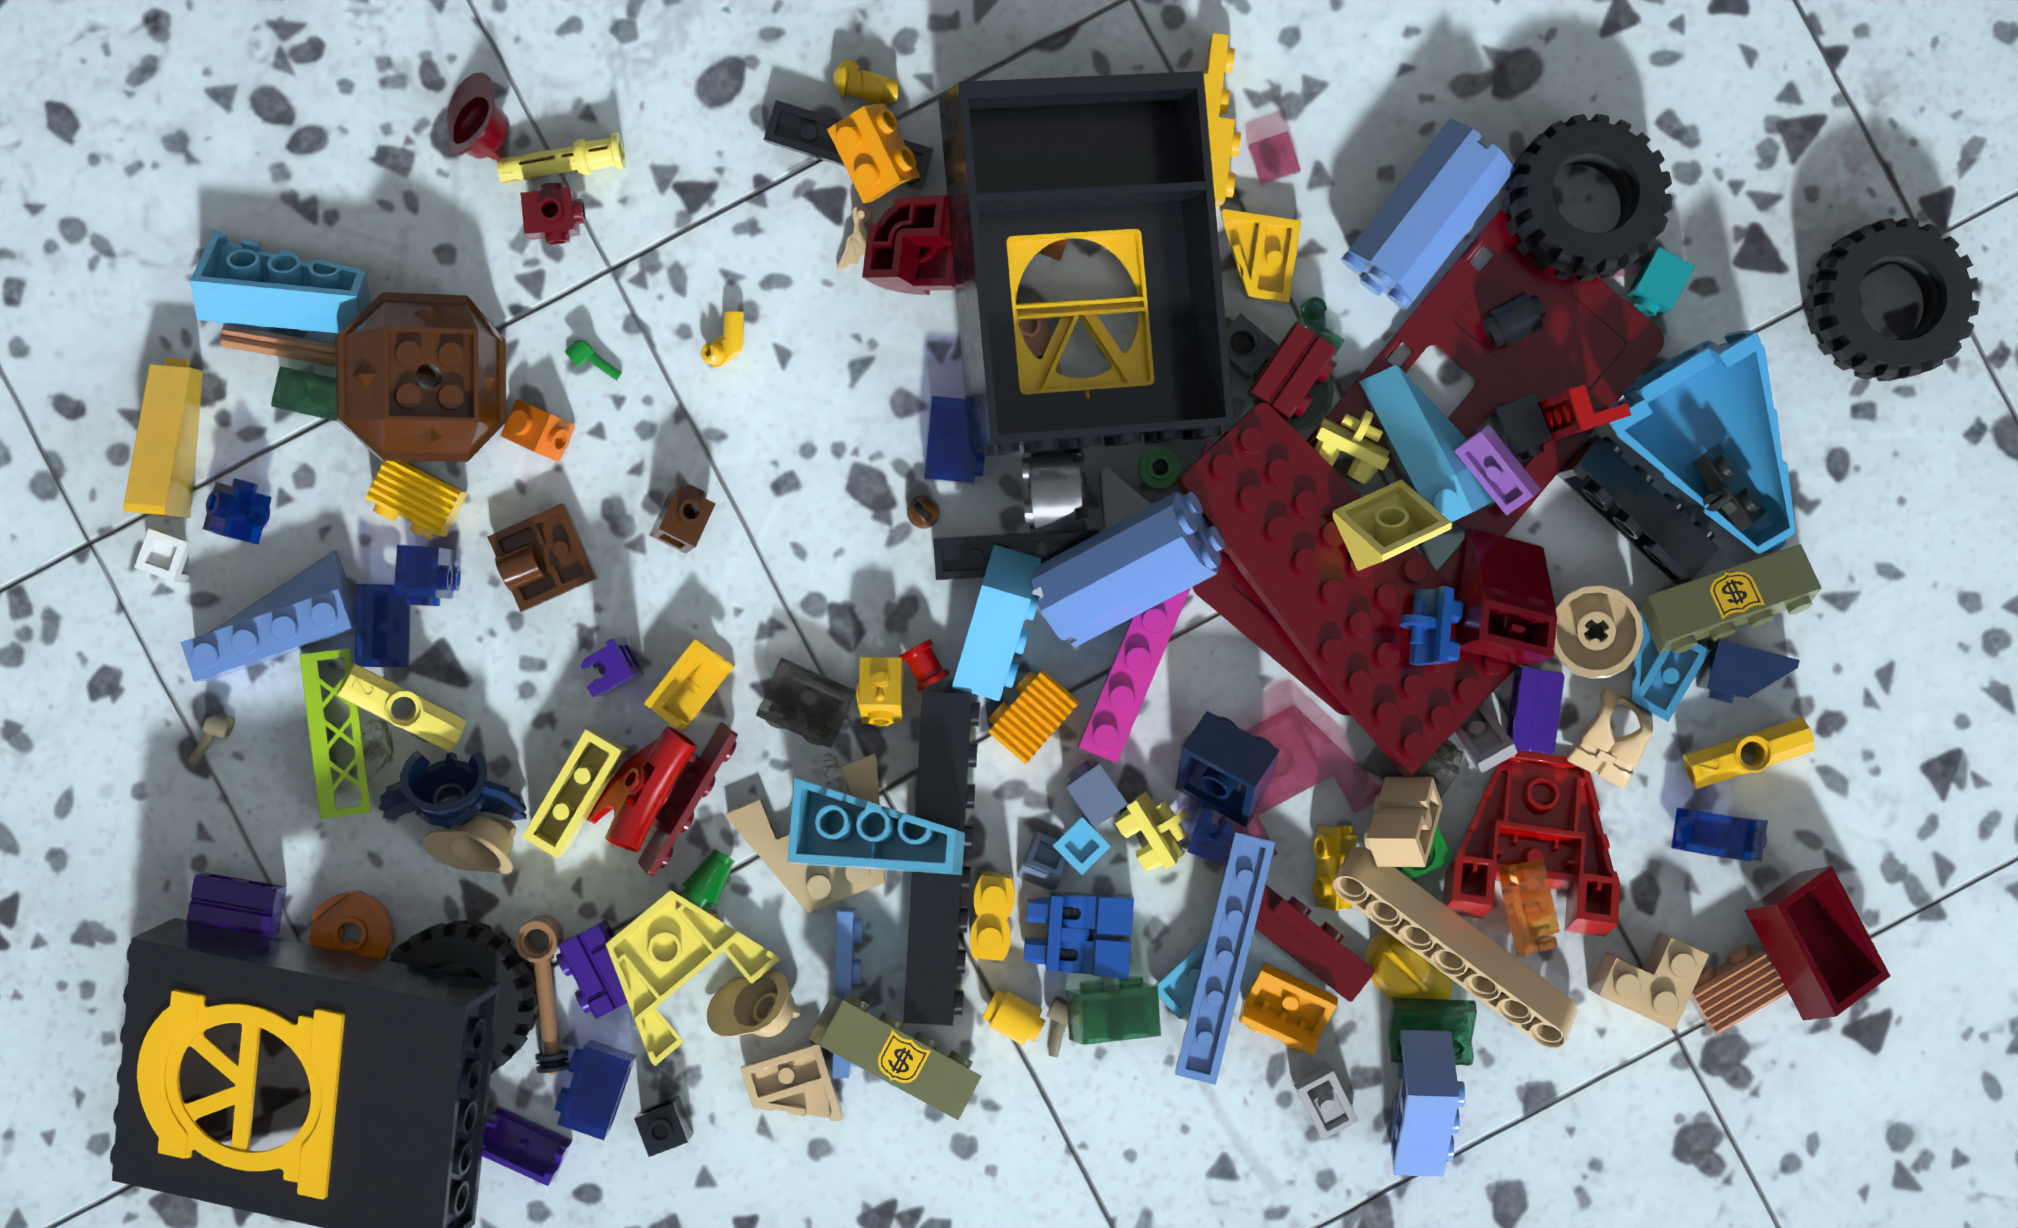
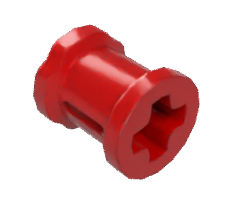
M931 638L899 655V657H902V661L907 662L918 681L916 685L918 692L950 675L948 669L942 668L931 647L934 643Z

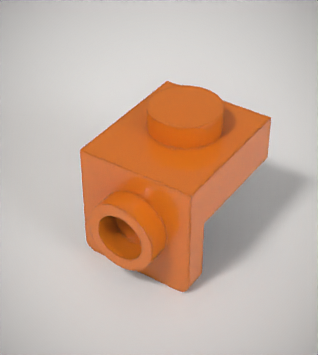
M516 399L500 436L559 462L569 444L575 425Z

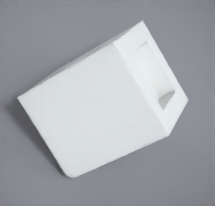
M148 528L134 568L174 582L187 583L190 575L182 571L192 543L174 537L169 532Z

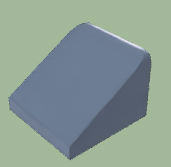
M1035 830L1017 876L1048 890L1055 891L1068 862L1053 847V844L1058 839Z

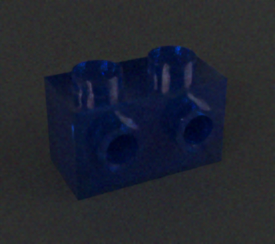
M397 545L394 595L406 596V604L422 606H440L441 598L453 599V591H458L461 583V569L459 566H455L456 550Z

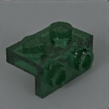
M1392 997L1387 1029L1390 1061L1393 1063H1403L1402 1046L1400 1044L1401 1030L1451 1031L1455 1065L1471 1066L1474 1060L1472 1037L1477 1015L1475 1001Z

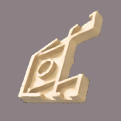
M876 753L840 767L851 796L880 805L878 758ZM762 799L726 813L731 824L807 913L885 883V870L801 865L787 862L789 834L777 838Z

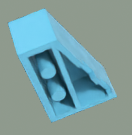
M994 544L952 688L1000 701L1004 686L1013 687L1019 664L1012 663L1014 653L1023 654L1029 630L1022 629L1025 618L1033 621L1038 606L1037 600L1040 598V596L1032 594L1033 586L1031 579L1036 567L1040 565L1041 558Z

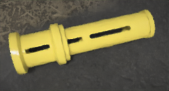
M618 132L611 133L609 138L591 141L578 138L573 142V146L506 158L501 157L497 160V170L502 184L578 171L579 174L585 176L591 175L592 170L616 166L620 170L626 167L624 148Z

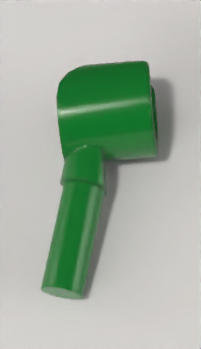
M577 340L565 350L566 355L577 367L590 360L594 366L616 381L622 374L620 370L602 359L586 341Z

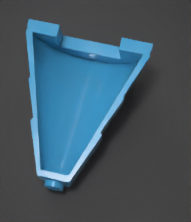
M1750 330L1737 331L1725 335L1724 338L1727 341L1725 343L1717 345L1710 340L1700 343L1663 362L1636 380L1622 392L1626 400L1621 405L1628 403L1631 416L1609 424L1614 429L1617 437L1659 469L1664 478L1698 502L1701 511L1760 555L1763 552L1772 553L1782 548L1787 543V538L1796 533L1788 464L1782 459L1777 410L1773 406L1765 347L1761 344L1757 332ZM1618 402L1612 403L1608 409L1619 406ZM1718 444H1720L1724 452L1730 453L1735 458L1739 466L1740 475L1748 486L1753 487L1759 493L1763 501V508L1766 511L1753 525L1741 532L1721 507L1714 512L1705 509L1711 502L1704 506L1703 499L1706 495L1710 494V491L1704 479L1692 464Z

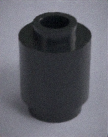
M1523 291L1488 310V315L1481 319V324L1495 348L1503 344L1508 347L1543 328L1542 318L1546 317V312L1536 295L1529 297Z

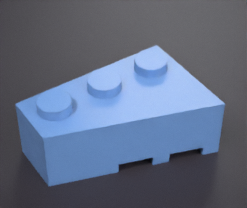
M1401 1030L1400 1044L1402 1046L1403 1064L1397 1065V1079H1402L1399 1098H1394L1390 1138L1393 1174L1443 1177L1446 1161L1453 1160L1454 1138L1452 1134L1459 1133L1460 1116L1457 1107H1464L1465 1084L1463 1081H1457L1451 1031Z

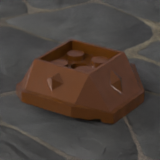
M382 292L335 336L336 420L380 461L466 463L506 423V340L467 295ZM425 366L434 372L435 384L432 388H424L418 383L416 372L419 367Z

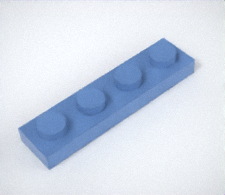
M839 907L836 920L835 996L842 1000L846 998L848 993L854 994V984H861L862 960L854 959L855 943H862L863 918H856V908ZM833 1053L832 1078H849L852 1067L858 1066Z

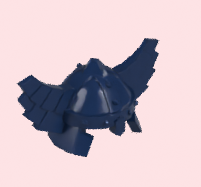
M416 750L406 760L400 773V782L387 786L386 792L380 796L379 801L381 803L378 808L384 811L382 818L396 820L404 814L415 812V815L427 823L442 826L445 829H450L453 825H459L471 819L478 811L499 814L513 821L526 819L527 816L524 813L526 806L520 802L518 795L509 791L510 787L486 780L487 764L480 751L474 753L468 763L459 761L457 754L450 752L446 754L445 761H438L429 766L430 762Z

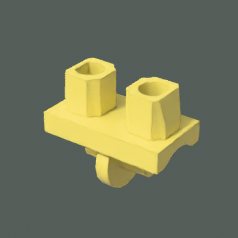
M1365 410L1360 420L1346 413L1341 421V425L1354 432L1323 417L1317 430L1316 438L1318 440L1315 450L1332 467L1342 450L1355 457L1347 472V475L1367 485L1378 469L1384 471L1389 461L1388 455L1390 450L1365 438L1368 437L1378 442L1383 431L1370 425L1373 413Z
M1145 791L1136 796L1126 806L1127 809L1115 820V824L1126 838L1140 830L1145 835L1149 843L1135 852L1138 861L1145 871L1162 865L1165 869H1168L1178 862L1177 860L1185 854L1178 841L1187 836L1180 822L1187 818L1189 814L1185 808L1173 813L1166 800L1156 806L1148 792Z

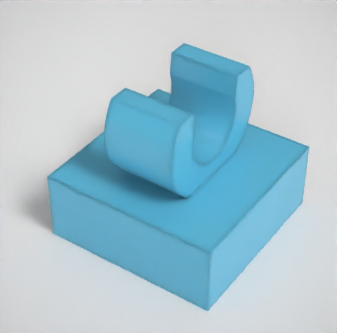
M1081 816L1053 844V847L1083 875L1111 847V844Z

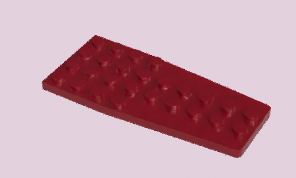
M1262 402L1251 408L1178 477V489L1183 495L1188 492H1193L1202 506V516L1209 527L1215 526L1225 542V552L1324 685L1405 777L1413 775L1519 666L1516 663L1460 650L1457 661L1422 666L1409 664L1411 629L1399 626L1400 616L1412 615L1415 590L1437 589L1442 586L1452 587L1414 547L1380 563L1357 571L1333 519V511L1362 498V496L1268 403ZM1454 590V598L1460 600V596ZM1457 623L1451 624L1450 638L1456 639Z

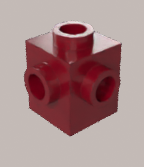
M564 183L541 184L540 191L520 193L524 234L531 240L545 239V244L556 245L569 243V236L580 235V224L586 223L583 199H577V194L571 188H565ZM558 210L557 214L552 217V214Z

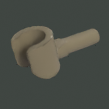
M216 713L214 716L206 719L203 725L204 734L189 757V761L193 764H198L215 736L226 740L233 730L235 719L222 713Z
M1055 996L1046 1014V1017L1057 1022L1048 1053L1052 1057H1058L1063 1033L1071 1020L1073 1012L1072 1003L1059 996Z

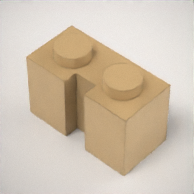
M1385 777L1380 794H1376L1374 798L1372 822L1366 826L1364 834L1366 848L1371 849L1377 867H1426L1443 806L1433 777Z

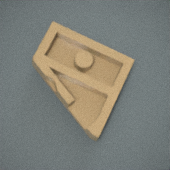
M816 1043L749 1063L740 1068L753 1108L769 1111L781 1110L786 1111L788 1114L805 1116L806 1114L830 1118V1121H841L844 1119L823 1048Z

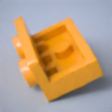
M884 103L862 106L827 129L863 204L873 202L900 184L912 182L920 177L916 168L915 156L905 145L897 129L898 122L896 117L887 109Z
M1263 962L1243 999L1239 1021L1256 1033H1265L1284 1042L1292 1050L1314 1055L1318 1048L1319 1037L1337 1007L1338 997Z

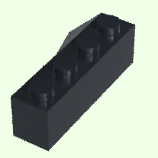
M1598 435L1589 438L1557 473V476L1675 585L1689 582L1720 549L1712 541L1715 537L1714 534L1701 522L1696 520L1692 523L1681 513L1684 510V506L1674 496L1667 492L1662 495L1651 485L1654 479L1645 469L1637 464L1632 467L1621 457L1624 451L1616 442L1607 436L1603 439Z

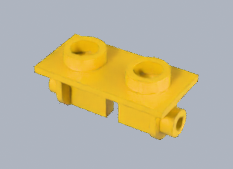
M1317 824L1316 837L1313 842V850L1316 856V877L1312 885L1315 907L1335 911L1352 908V905L1341 898L1333 888V881L1349 849L1356 847L1357 834H1353V826L1337 825V827Z

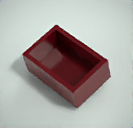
M1832 866L1799 872L1744 910L1803 1021L1838 1016L1891 976Z

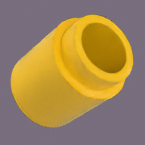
M998 989L995 991L982 1016V1019L990 1023L989 1027L1021 1045H1024L1027 1039L1035 1042L1046 1021L1039 1017L1042 1008L1009 990L1005 994Z

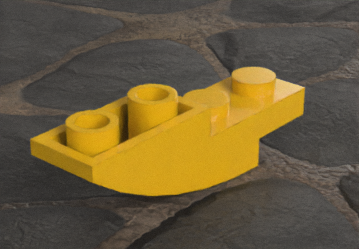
M1213 33L1209 43L1204 83L1215 207L1222 208L1226 197L1233 198L1236 173L1229 172L1231 156L1238 157L1241 132L1234 131L1235 119L1219 117V113L1227 114L1230 89L1223 88L1225 72L1232 73L1235 48L1228 47L1229 35Z

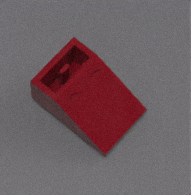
M1473 528L1468 529L1460 601L1464 603L1463 617L1457 623L1456 639L1460 643V650L1524 666H1530L1553 658L1558 617L1544 547Z

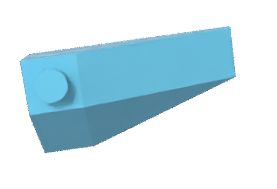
M1394 365L1358 382L1380 430L1383 431L1382 435L1399 472L1407 485L1451 522L1494 502L1492 497L1454 452L1467 440L1465 436L1398 365Z

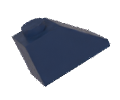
M1709 639L1707 649L1711 651L1702 664L1697 687L1709 690L1707 698L1732 704L1734 697L1749 698L1798 668L1800 660L1723 640L1713 641Z

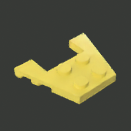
M671 890L605 943L648 1057L654 1066L684 1042L657 1010V1007L718 955L724 952L750 984H753L780 961L776 954Z

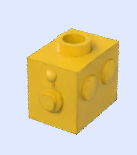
M860 657L859 683L856 685L855 695L857 706L860 710L861 722L875 726L903 724L904 674L902 657Z

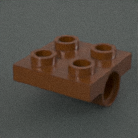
M564 503L487 536L496 556L495 563L499 574L508 590L512 592L520 612H525L598 579Z

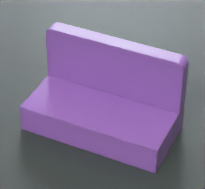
M1489 424L1484 428L1478 429L1454 450L1505 515H1508L1533 498L1541 490Z

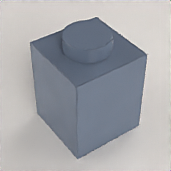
M1085 761L1067 774L1071 781L1065 787L1094 828L1128 805L1099 762L1091 766L1088 761Z

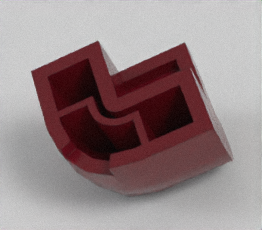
M906 196L894 199L895 204L883 213L876 224L871 222L866 240L862 278L881 288L908 294L930 295V290H956L947 196Z

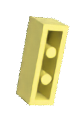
M595 728L585 729L522 838L557 859L566 855L628 748Z

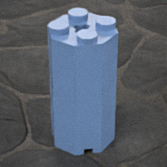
M1450 118L1340 259L1353 272L1363 275L1360 283L1366 289L1377 296H1380L1384 291L1393 303L1404 310L1409 308L1516 169L1503 151L1496 145L1491 143L1487 148L1481 143L1479 139L1483 135L1474 128Z
M1175 492L1036 567L1031 583L1034 590L1041 587L1044 596L1037 600L1040 612L1058 638L1065 641L1072 637L1070 644L1077 647L1218 574L1222 560L1219 551L1225 548V542L1215 526L1209 527L1202 516L1203 509L1200 501L1193 492H1188L1185 495Z

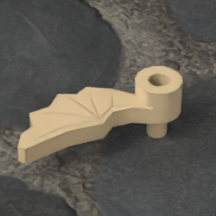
M858 205L853 209L854 232L847 237L845 251L837 266L839 270L846 268L849 264H857L860 256L865 254L868 231L863 223L867 222L870 218V210L865 205Z

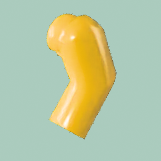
M724 312L723 334L711 344L706 343L701 349V357L705 363L713 367L724 366L742 351L744 346V312Z

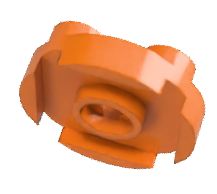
M362 891L347 892L327 899L316 909L311 920L309 945L384 960L395 941L396 931L393 927V920L389 911L378 899ZM346 922L351 926L357 924L360 927L359 937L361 939L358 944L354 940L348 942L343 940L342 936L346 932L343 925Z

